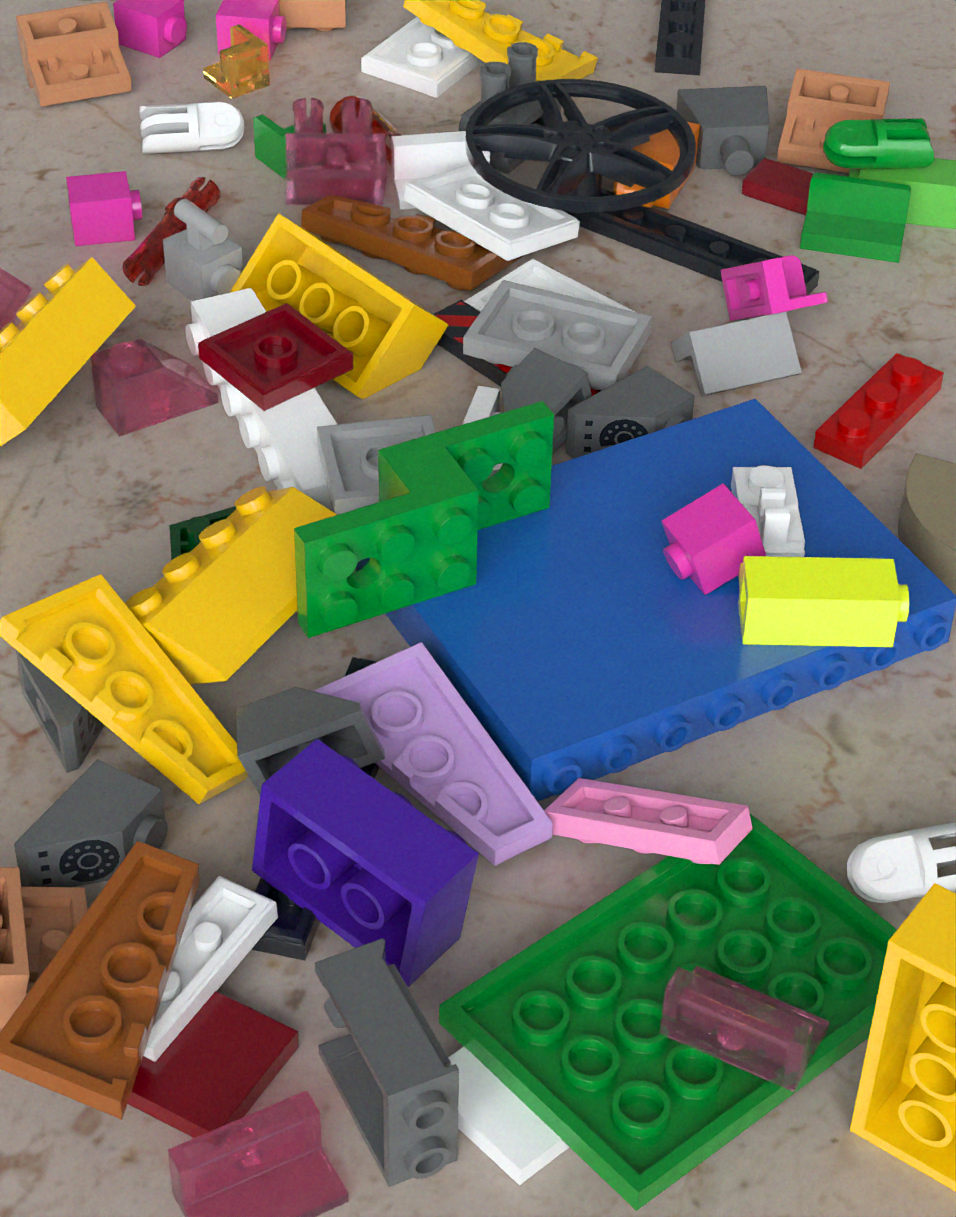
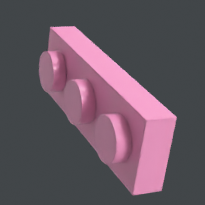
M578 778L544 810L553 823L552 835L578 839L583 843H602L629 848L643 854L657 853L690 859L697 864L712 863L719 865L752 830L750 812L747 805Z

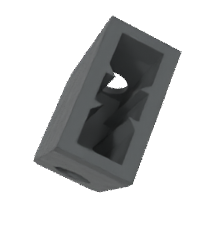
M766 86L678 89L676 111L687 122L700 124L696 166L704 170L727 169L732 175H743L766 158L769 132Z

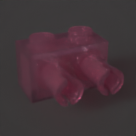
M306 98L294 101L292 104L294 133H286L285 205H311L330 194L375 205H383L387 181L385 134H372V102L360 98V110H358V117H356L355 98L345 100L341 104L343 133H323V102L319 99L311 98L310 117L306 115Z

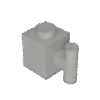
M180 200L174 207V215L187 224V229L163 239L166 282L191 301L229 293L243 271L242 247L227 237L229 232L227 226L189 200Z

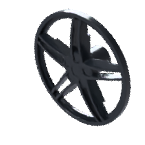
M587 79L544 80L522 84L502 91L486 100L474 111L467 123L465 135L467 158L475 171L486 182L516 199L570 213L629 209L666 196L678 188L689 176L694 165L696 149L695 136L691 127L675 109L665 102L627 86ZM571 97L601 99L623 104L636 110L618 114L594 124H588ZM554 98H557V100L563 107L564 115L568 121L563 122L561 113L558 109V106ZM538 100L543 110L542 119L546 127L518 124H488L497 116L513 107ZM668 129L677 142L680 156L677 165L671 171L654 159L631 148L650 141L649 136ZM482 151L505 153L504 158L546 161L549 162V165L537 188L534 189L500 174L486 160ZM603 176L629 187L634 184L645 187V189L631 193L601 197ZM552 184V191L545 192L546 189H549Z

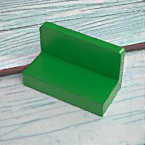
M813 173L810 182L807 212L801 234L800 249L899 263L911 187L905 184Z

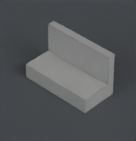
M786 311L692 331L671 342L676 362L692 359L701 396L802 373Z

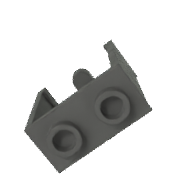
M384 938L315 962V972L330 996L324 1003V1009L334 1027H347L350 1032L346 1036L318 1045L319 1055L388 1186L391 1187L411 1178L423 1179L430 1177L443 1169L447 1164L457 1161L459 1068L456 1064L451 1065L449 1058L394 964L386 965Z

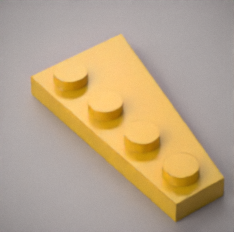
M480 0L404 1L403 7L419 17L422 23L435 28L450 38L457 47L469 51L485 63L503 62L508 64L507 48L511 47L513 43L527 42L535 45L538 48L536 82L554 79H582L594 72L598 57L586 51H583L580 57L563 50L564 41L547 33L544 39H541L522 30L524 22L509 14L506 16L501 14L491 15L485 12L486 3Z
M102 574L2 616L0 620V637L197 804L209 800L248 777L245 768L238 758L235 740Z

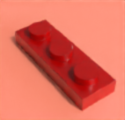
M896 353L816 430L813 448L862 469L941 390L944 372L925 365L916 358Z

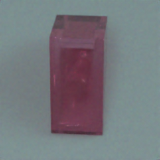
M141 338L131 342L118 343L112 348L94 353L91 356L96 408L119 437L218 403V394L194 366Z

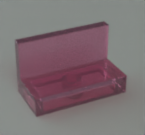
M696 966L693 973L678 967L665 989L660 1034L795 1092L828 1031L829 1021L699 966Z
M307 1090L167 1150L172 1194L184 1217H316L349 1202V1195L345 1186L322 1149L320 1111Z

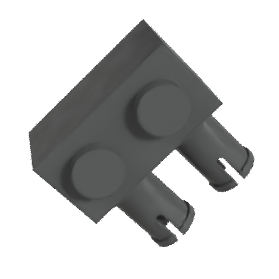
M527 42L513 43L511 47L507 48L508 64L503 62H487L485 66L480 67L481 101L461 115L459 131H466L471 115L482 103L492 96L522 84L536 82L538 48L535 45ZM554 98L558 106V109L561 113V104L559 103L557 98ZM538 100L513 107L497 116L488 124H518L546 127L542 119L543 110ZM490 152V165L494 169L509 174L525 161L522 159L504 158L505 153Z

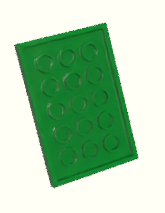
M750 814L752 830L719 865L712 863L697 864L690 859L667 856L439 1004V1024L463 1047L470 1051L636 1211L869 1038L888 941L897 929L752 814Z

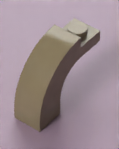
M916 453L906 476L898 522V538L956 595V464Z

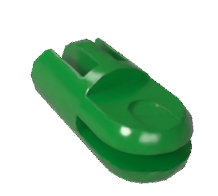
M923 118L843 120L833 124L825 134L823 152L832 164L842 168L912 169L928 167L934 161V150L930 143L931 139L927 131L926 121Z

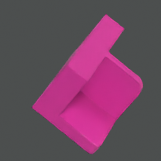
M794 255L720 270L730 321L771 315L828 302L826 292L807 295L801 261Z

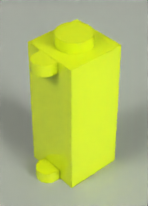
M744 556L743 563H740L738 606L743 645L893 647L897 622L907 621L909 590L906 584H898L894 559Z

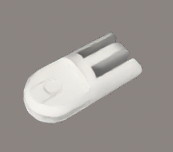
M217 101L143 105L139 107V116L142 120L140 130L141 136L144 138L142 140V152L144 154L224 150L234 147L244 133L245 122L240 110L231 103Z
M956 821L874 837L859 844L847 861V879L853 891L867 901L887 903L913 897H923L934 883L950 891L956 890V874L939 878L937 874V869L956 865V846L933 850L930 843L956 838Z

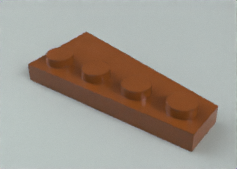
M332 194L302 209L301 227L320 235L322 240L330 243H343L354 247L370 258L389 260L402 265L406 271L413 274H427L445 281L449 287L457 290L471 291L521 258L518 257L506 261L457 231L435 228V218L419 214L391 218V208Z
M140 841L134 844L1 1030V1070L116 1118L123 1119L200 882L198 863Z

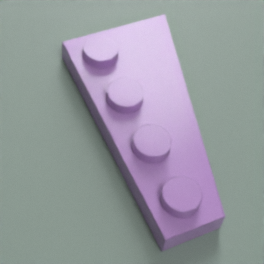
M422 642L314 690L315 692L360 703L385 752V759L375 763L494 866L552 838V821Z

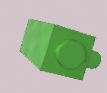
M934 158L933 163L925 168L849 169L848 177L909 185L911 187L906 224L956 229V160Z

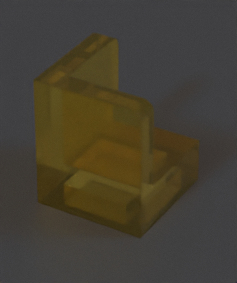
M237 24L230 27L231 47L219 51L220 62L204 67L203 76L204 79L229 98L234 99L270 86L268 44L242 25Z

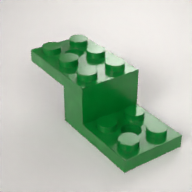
M543 401L379 449L378 503L294 528L298 624L306 636L311 638L475 585L478 530L550 508L554 413ZM503 463L499 471L489 477L494 466ZM370 558L362 569L354 572L359 561Z

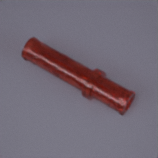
M197 177L181 197L174 198L165 207L166 212L162 220L123 262V272L130 282L134 283L138 276L145 271L138 280V285H148L165 264L163 239L187 229V224L174 215V207L177 202L187 199L206 213L212 206L217 204L221 195L214 181L210 179L206 186L199 191L205 183L206 177Z

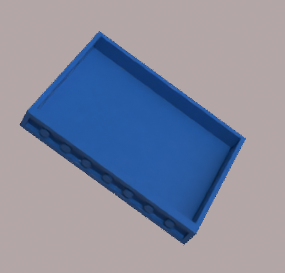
M752 399L553 465L551 469L550 508L478 530L475 585L385 614L410 647L421 642L538 802L554 795H561L578 778L595 780L610 773L621 772L633 764L664 752L675 751L687 743L718 731L729 730L741 722L772 710L783 709L790 703L824 690L834 689L844 682L872 671L883 670L891 664L924 651H932L942 644L949 642L956 608V595L760 402ZM762 465L791 467L805 539L804 557L894 559L898 584H906L909 590L907 621L897 622L893 647L743 645L738 606L740 591L739 575L706 595L689 576L683 580L679 579L663 553V549L670 544L662 520L723 483L732 492L733 467H757ZM370 558L359 561L356 571L362 569Z

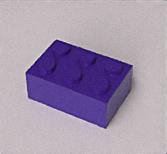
M319 739L314 740L262 784L252 871L278 891L287 895L290 900L302 909L306 907L313 911L317 920L355 948L384 938L385 963L387 966L391 964L396 966L407 987H410L460 939L479 853L469 847L460 835L453 831L445 830L414 808L405 796L392 792L362 771L351 758L338 754Z

